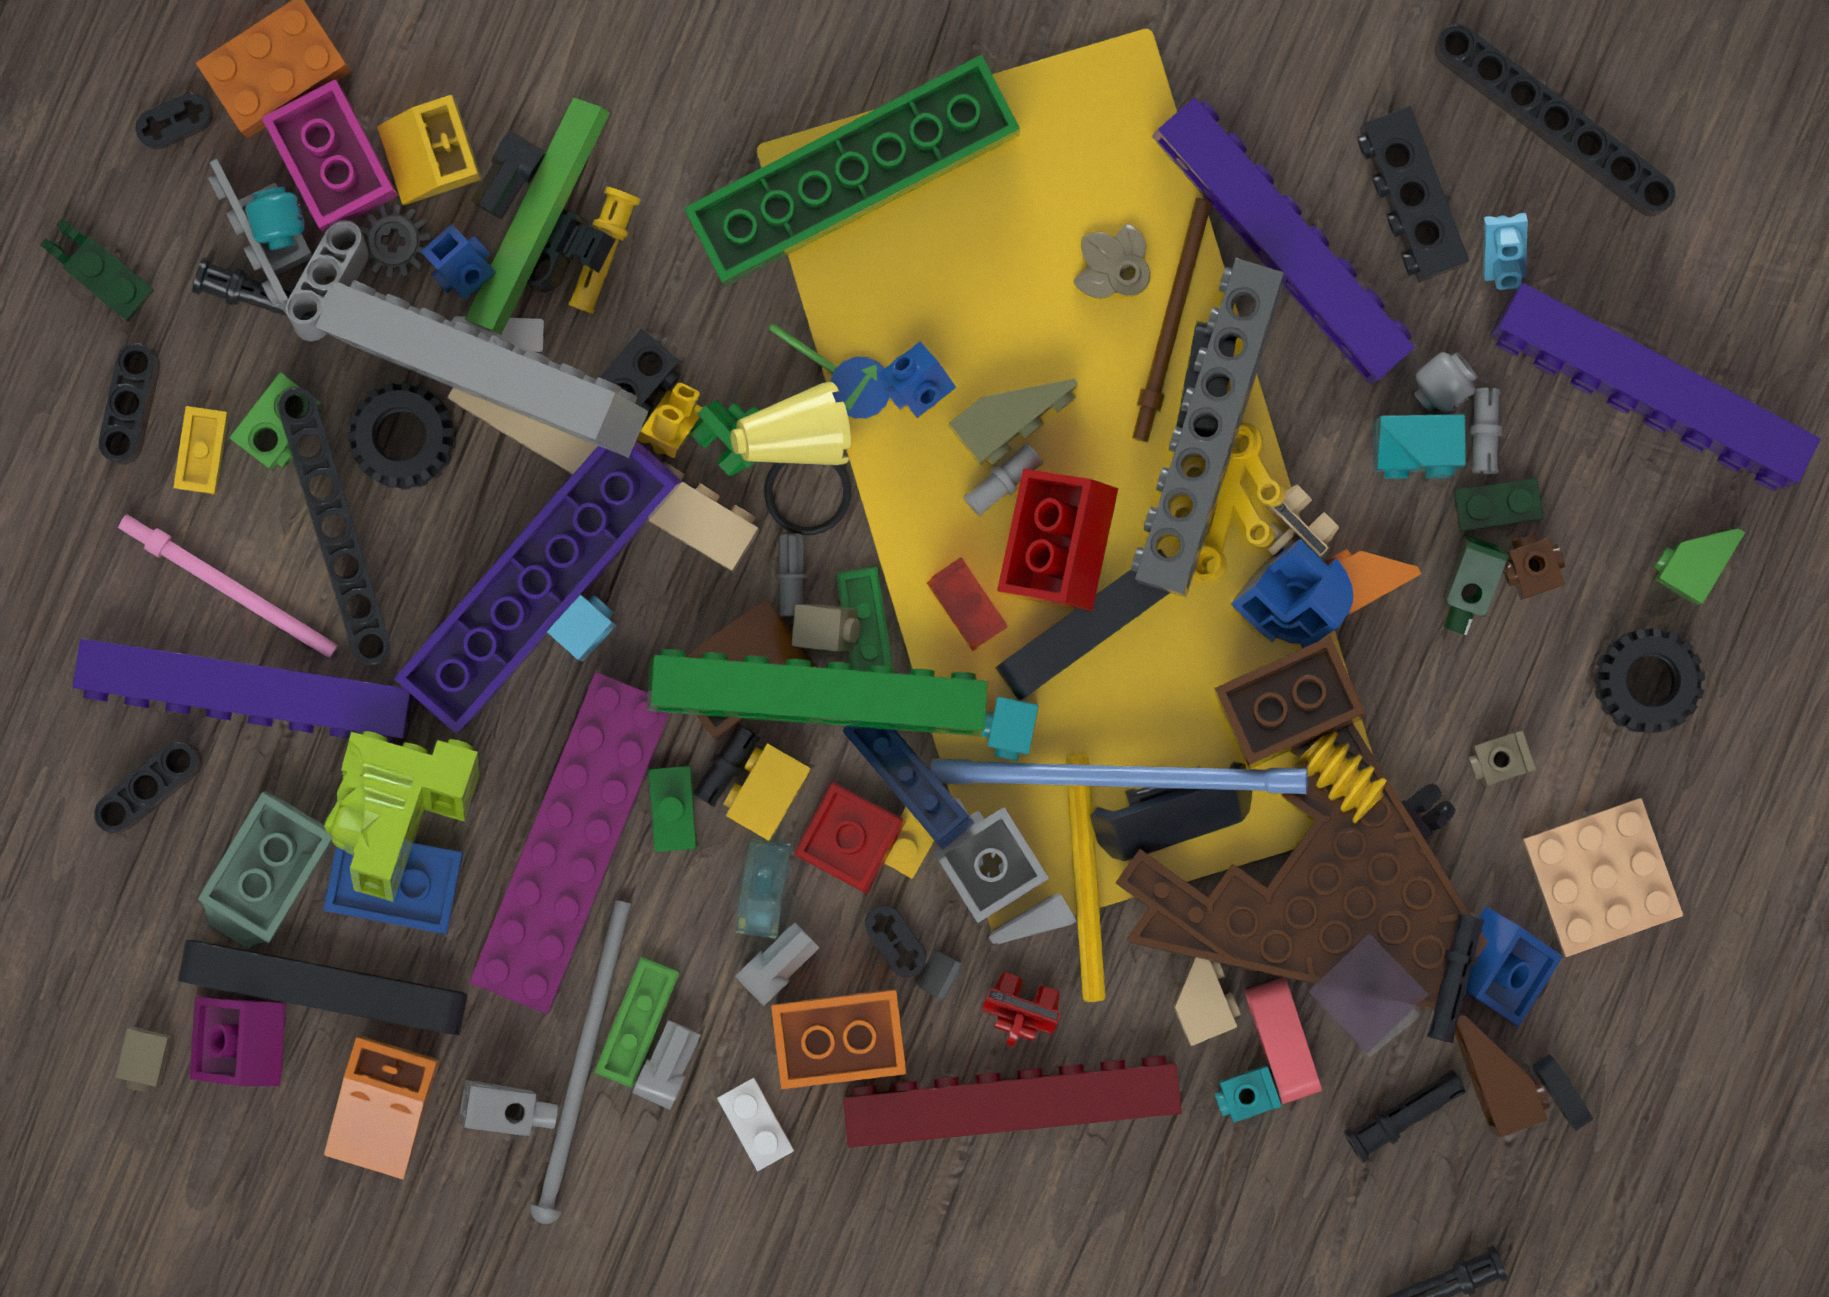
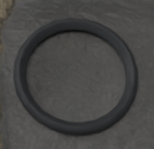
M774 463L767 474L764 485V498L772 518L781 527L792 533L817 535L835 527L843 519L849 509L852 498L850 478L843 465H831L839 474L843 485V498L838 511L830 520L821 525L802 527L786 520L775 506L773 484L778 472L787 463Z

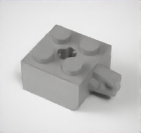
M955 799L958 802V804L964 809V811L968 814L960 799ZM1004 807L985 819L979 811L970 816L974 821L972 826L943 850L939 847L933 851L977 923L1049 879ZM986 853H991L992 858H994L995 854H998L1002 860V863L998 865L1000 873L994 877H990V872H987V875L984 876L979 870V867L984 864L981 857Z

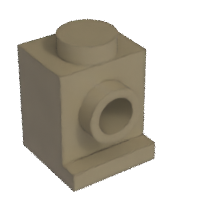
M1523 730L1471 746L1473 755L1467 757L1475 781L1481 779L1483 786H1489L1536 770ZM1499 751L1504 752L1508 757V763L1502 768L1497 767L1493 761L1494 755Z

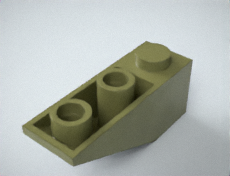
M1075 379L981 397L951 421L949 428L979 465L987 459L993 465L1012 450L1007 443L1018 434H1021L1025 439L1041 427L1044 423L1039 417L1053 407L1058 413L1076 398L1072 391L1077 388L1078 383Z

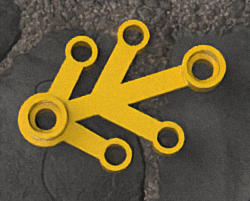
M1241 423L1226 475L1216 502L1217 507L1207 544L1202 547L1194 572L1196 577L1205 581H1216L1226 571L1227 560L1223 550L1234 509H1236L1246 527V538L1250 543L1258 547H1266L1274 539L1273 527L1261 520L1242 485L1245 469L1247 468L1258 486L1257 497L1260 502L1270 507H1276L1285 499L1284 487L1271 478L1260 457L1264 446L1263 436L1259 429L1248 423ZM1249 438L1248 448L1241 452L1240 443L1242 440ZM1202 460L1199 463L1189 464L1183 472L1188 477H1192L1193 473L1197 470H1200L1202 474L1205 470L1206 462ZM1271 487H1275V496L1272 499L1267 500V490ZM1191 500L1187 504H1178L1173 509L1172 515L1181 518L1184 511L1189 510L1191 513L1193 501ZM1264 527V537L1256 540L1255 533L1257 529ZM1211 559H1216V567L1212 572H1208V562Z

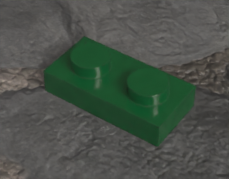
M1537 478L1453 491L1459 532L1543 519Z

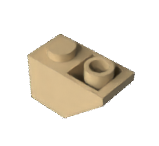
M1194 957L1173 1004L1190 1046L1237 1028L1234 1018L1241 1015L1232 993L1224 995L1218 979L1225 977L1220 963Z

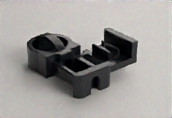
M563 208L528 279L527 285L538 292L547 293L553 291L562 282L565 271L574 256L581 258V264L599 273L615 239L605 232L588 226V221L575 212L567 211ZM550 258L549 271L542 279L535 281V273L538 266L544 260Z

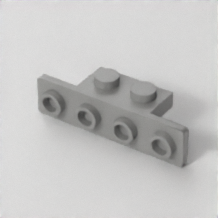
M215 159L210 162L215 175L208 177L219 200L227 197L233 210L226 212V215L236 235L245 232L251 245L243 249L254 270L263 268L268 281L262 283V286L272 306L280 303L286 314L288 298L277 275L310 260L312 254L302 234L293 237L295 245L270 251L269 243L260 244L255 241L245 212L247 204L253 201V196L250 194L238 200L218 160ZM273 183L257 192L277 188V185Z

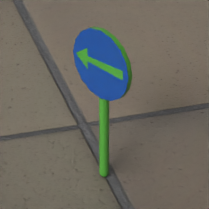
M774 323L769 325L770 331L833 374L830 382H833L839 390L838 392H832L836 403L844 401L848 416L866 419L878 414L886 406L889 396L886 394L885 389L890 384L881 373L884 368L879 362L868 357H854L843 361L837 367Z

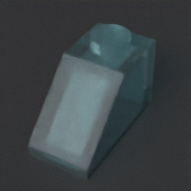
M750 839L739 898L736 933L777 938L791 845Z

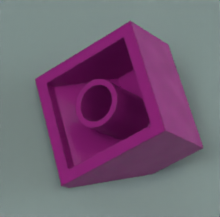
M195 996L189 1079L235 1086H280L281 1071L283 1069L282 1052L284 1029L286 1026V1003L254 999Z

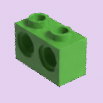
M281 372L229 437L272 471H275L278 466L285 468L292 460L277 411V400L283 390L298 385ZM301 394L289 396L287 400L292 397L301 398L304 408L300 416L304 415L308 408L306 397ZM315 399L321 420H323L324 416L320 412L324 405ZM266 430H274L278 436L276 447L269 452H262L258 447V437Z

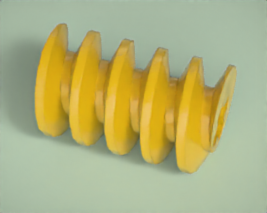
M1333 731L1320 737L1299 758L1295 766L1308 761L1306 767L1308 769V777L1320 773L1316 783L1319 789L1332 784L1333 786L1328 798L1333 801L1344 796L1345 798L1340 809L1344 813L1356 808L1357 810L1352 821L1357 823L1384 795L1382 790L1387 780L1381 778L1371 782L1370 778L1375 768L1369 766L1359 771L1357 768L1362 756L1358 754L1347 759L1345 756L1350 744L1346 742L1335 747L1333 744L1338 733Z

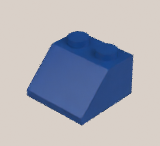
M1486 907L1479 918L1485 920L1481 932L1488 943L1479 954L1477 965H1472L1466 994L1519 1027L1563 956L1521 926Z

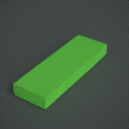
M641 956L594 1073L634 1088L680 971Z

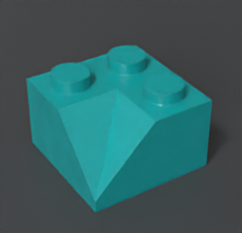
M1465 415L1380 416L1373 422L1374 472H1384V479H1409V472L1425 471L1426 479H1448L1450 476L1455 475V471L1466 465Z

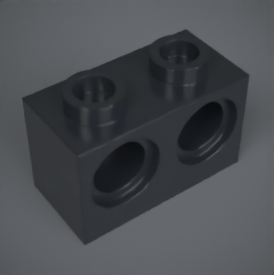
M640 329L599 378L620 387L629 386L633 388L637 396L635 404L649 411L648 416L654 408V405L650 403L652 398L659 390L667 393L680 378L681 374L676 370L681 366V363L645 331ZM650 354L659 356L663 362L662 369L654 376L642 374L639 368L641 360Z

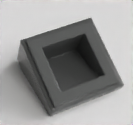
M934 950L917 981V986L942 1001L943 999L945 1000L962 968V963L938 950Z

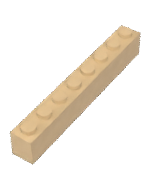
M453 388L447 397L454 404L572 475L597 447L595 444L456 388ZM663 462L680 480L683 479L684 473ZM682 482L651 517L649 522L734 573L759 532V528L752 524L756 517L737 505H734L730 511L718 504L717 501L720 495L700 483L694 489Z

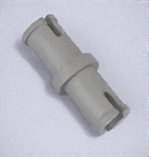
M1476 388L1474 425L1469 427V435L1473 436L1472 473L1479 474L1483 471V474H1495L1499 472L1498 437L1503 435V427L1499 426L1500 389L1492 388L1489 391V388Z
M1028 443L1024 444L1023 448L1000 467L998 465L992 467L989 470L991 475L963 496L966 503L979 517L1006 493L1012 495L1017 490L1016 485L1021 481L1023 469L1035 470L1043 464L1040 456Z

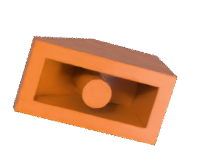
M1346 549L1326 560L1327 564L1337 558L1347 571L1351 581L1353 603L1347 615L1421 575L1417 566L1364 551L1351 555L1349 550Z

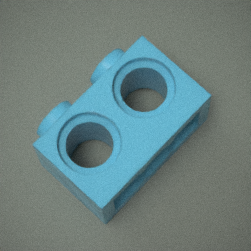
M580 594L547 633L576 659L584 662L617 626L610 620L615 612L597 596L593 595L588 600Z

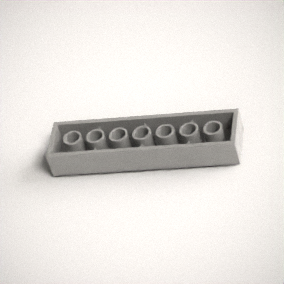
M355 280L352 281L350 287L336 281L334 282L315 326L319 330L354 348L627 458L631 454L649 412L635 404L637 400L636 395L622 390L620 386L599 377L596 380L572 366L564 363L561 365L556 364L539 353L526 349V351L514 347V344L493 335L488 337L479 333V330L458 321L453 323L446 320L444 316L423 307L420 310L411 306L405 300L390 294L385 296L376 292L374 288Z

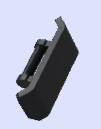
M1234 761L1228 769H1246L1245 763ZM1148 787L1136 790L1132 788L1125 791L1129 807L1117 811L1097 807L1090 815L1098 844L1112 858L1127 861L1133 859L1139 849L1149 854L1242 822L1250 812L1253 791Z

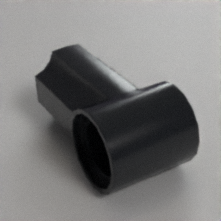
M509 131L498 145L491 160L493 164L474 193L471 201L502 220L524 183H529L536 174L546 152L516 133Z

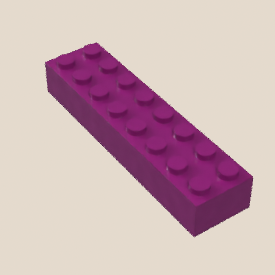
M595 672L469 983L542 1013H551L672 714L646 711L647 692Z

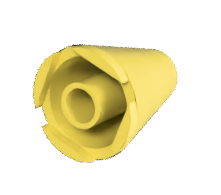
M833 382L821 383L738 420L736 429L731 430V443L735 454H741L745 461L819 465L846 464L849 461V457L843 456V450L851 448V432L844 401L836 403L832 392L839 391L837 386Z

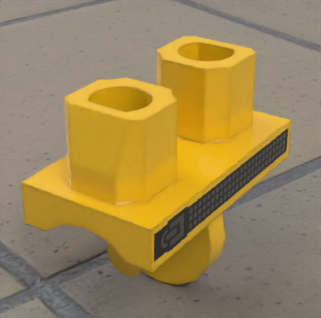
M677 383L672 392L668 391L640 430L637 440L642 443H650L653 450L658 454L663 453L675 458L691 434L695 424L700 419L697 413L703 407L697 405L700 395L699 391L683 383Z

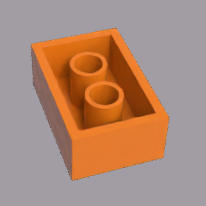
M291 0L196 62V65L230 117L247 139L266 128L262 120L263 116L335 79L338 81L351 72L305 0Z
M897 989L771 1005L781 1089L906 1074Z

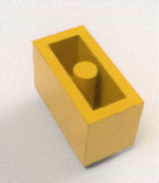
M767 743L764 750L758 747L755 748L744 769L750 771L748 778L743 786L737 783L734 784L723 805L730 808L726 814L728 818L770 841L811 768Z

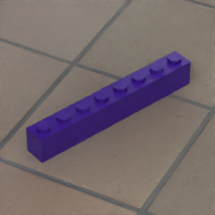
M1194 97L1151 137L1208 201L1212 202L1211 205L1261 262L1268 268L1284 272L1286 276L1284 288L1370 385L1375 383L1415 348L1409 341L1412 338L1410 332L1400 321L1394 320L1392 322L1382 310L1384 304L1379 296L1369 288L1364 290L1354 279L1357 276L1354 268L1344 258L1340 257L1337 259L1327 248L1329 241L1325 235L1315 226L1310 228L1300 217L1302 211L1297 203L1288 195L1282 197L1272 186L1274 179L1267 169L1261 164L1255 166L1244 154L1247 152V149L1243 142L1235 134H1227L1217 123L1219 116L1215 110L1204 101L1199 103Z
M81 638L72 687L83 689V698L108 702L109 694L125 696L124 704L149 708L150 700L166 702L165 711L190 714L191 706L207 708L206 717L231 721L232 712L248 715L247 723L272 727L273 719L290 721L289 730L313 733L314 725L331 727L329 736L349 739L351 732L371 731L386 737L388 743L395 745L397 738L407 739L414 698L409 691L402 687Z

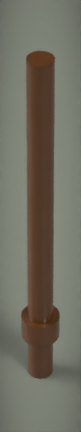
M1196 198L1147 384L1145 389L1140 390L1137 406L1140 407L1132 436V439L1138 441H1149L1156 411L1161 412L1165 397L1161 392L1212 204L1211 201Z

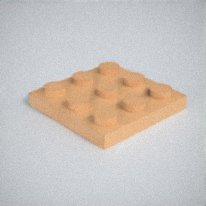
M1637 798L1522 839L1564 957L1683 916L1642 798Z

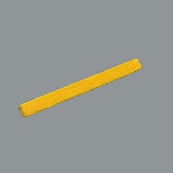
M1084 753L1070 754L1066 757V764L1089 765V757ZM1068 785L1082 995L1085 1002H1100L1105 999L1094 828L1090 818L1092 814L1091 786Z

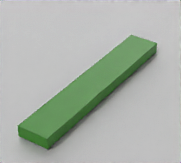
M573 97L491 264L495 273L481 285L465 317L466 321L502 335L610 112L598 105Z

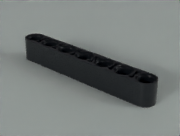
M1454 24L1442 31L1435 43L1434 52L1440 63L1639 213L1654 217L1672 205L1676 190L1668 177L1470 28L1461 24ZM1451 36L1462 39L1466 47L1465 53L1459 56L1450 54L1445 48V39ZM1483 61L1494 63L1499 71L1498 78L1492 81L1483 79L1479 75L1478 64ZM1516 86L1527 88L1532 96L1531 103L1525 106L1515 103L1511 96L1512 88ZM1556 111L1560 113L1565 121L1564 128L1559 131L1550 129L1544 121L1546 112ZM1579 137H1592L1598 146L1597 153L1592 156L1583 154L1578 148ZM1612 162H1625L1631 170L1630 178L1626 181L1616 179L1611 172ZM1651 185L1660 188L1664 195L1662 205L1654 206L1646 201L1644 190L1647 186Z
M299 386L289 387L279 395L277 411L350 647L360 662L367 665H377L388 656L390 641L317 404L313 395L305 388ZM293 394H301L308 401L307 411L300 417H291L285 411V401ZM306 434L316 435L320 440L319 452L312 457L301 456L297 450L298 440ZM320 474L328 475L333 483L331 492L324 497L314 496L310 492L309 487L313 477ZM333 514L340 515L345 521L344 531L336 537L327 536L322 531L323 520ZM349 554L356 558L357 568L352 575L343 577L335 572L334 564L338 557ZM356 594L365 595L369 599V608L361 616L349 614L346 607L350 597ZM367 634H375L381 638L382 645L378 653L370 656L362 654L359 651L360 640Z
M189 939L185 941L178 981L452 1035H460L468 996L467 993Z

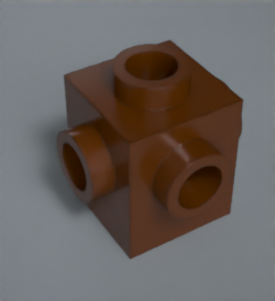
M1536 534L1512 541L1514 550L1507 552L1509 556L1503 573L1509 586L1516 585L1520 600L1565 585L1560 571L1561 568L1565 567V562L1558 544L1551 545L1549 537L1538 541ZM1530 558L1534 559L1538 564L1536 572L1532 571L1529 567Z

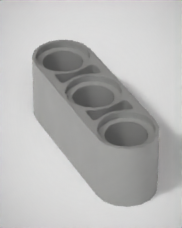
M342 220L330 225L287 301L286 314L295 332L303 340L316 341L327 334L315 326L334 282L336 281L350 287L353 280L357 281L368 260V246L359 227L352 221ZM355 242L351 248L339 250L344 243ZM326 277H336L330 284L320 285L321 281ZM316 312L311 319L300 320L305 313Z

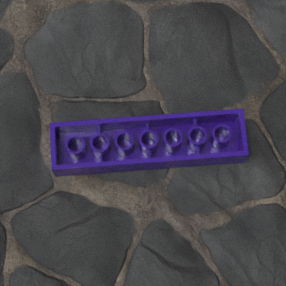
M1524 283L1512 292L1490 336L1498 340L1496 346L1501 350L1514 356H1518L1522 352L1534 358L1535 360L1532 365L1539 370L1553 376L1558 371L1572 378L1569 384L1586 394L1591 395L1593 391L1601 393L1608 397L1606 404L1625 414H1629L1630 410H1633L1645 416L1643 423L1661 433H1666L1668 429L1681 435L1680 442L1683 445L1700 453L1704 449L1710 450L1719 455L1717 462L1736 472L1743 468L1756 475L1754 481L1772 491H1776L1778 487L1785 489L1799 483L1821 441V438Z
M637 440L629 458L597 446L394 679L454 733L458 734L466 729L548 636L547 631L580 594L582 596L683 481Z

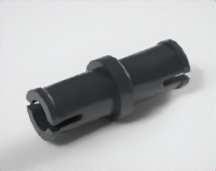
M738 723L720 753H714L710 759L713 762L711 767L692 793L715 807L716 802L734 776L738 778L741 774L740 766L756 742L760 740V737Z

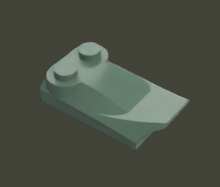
M262 792L198 897V900L202 902L205 908L206 923L247 949L259 943L271 942L320 860L328 852L332 837L326 834L324 825L286 801L267 792Z

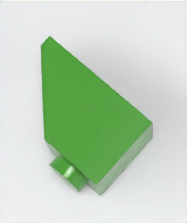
M1739 528L1679 542L1674 544L1672 549L1666 546L1653 568L1658 570L1653 580L1694 605L1703 604L1745 532Z

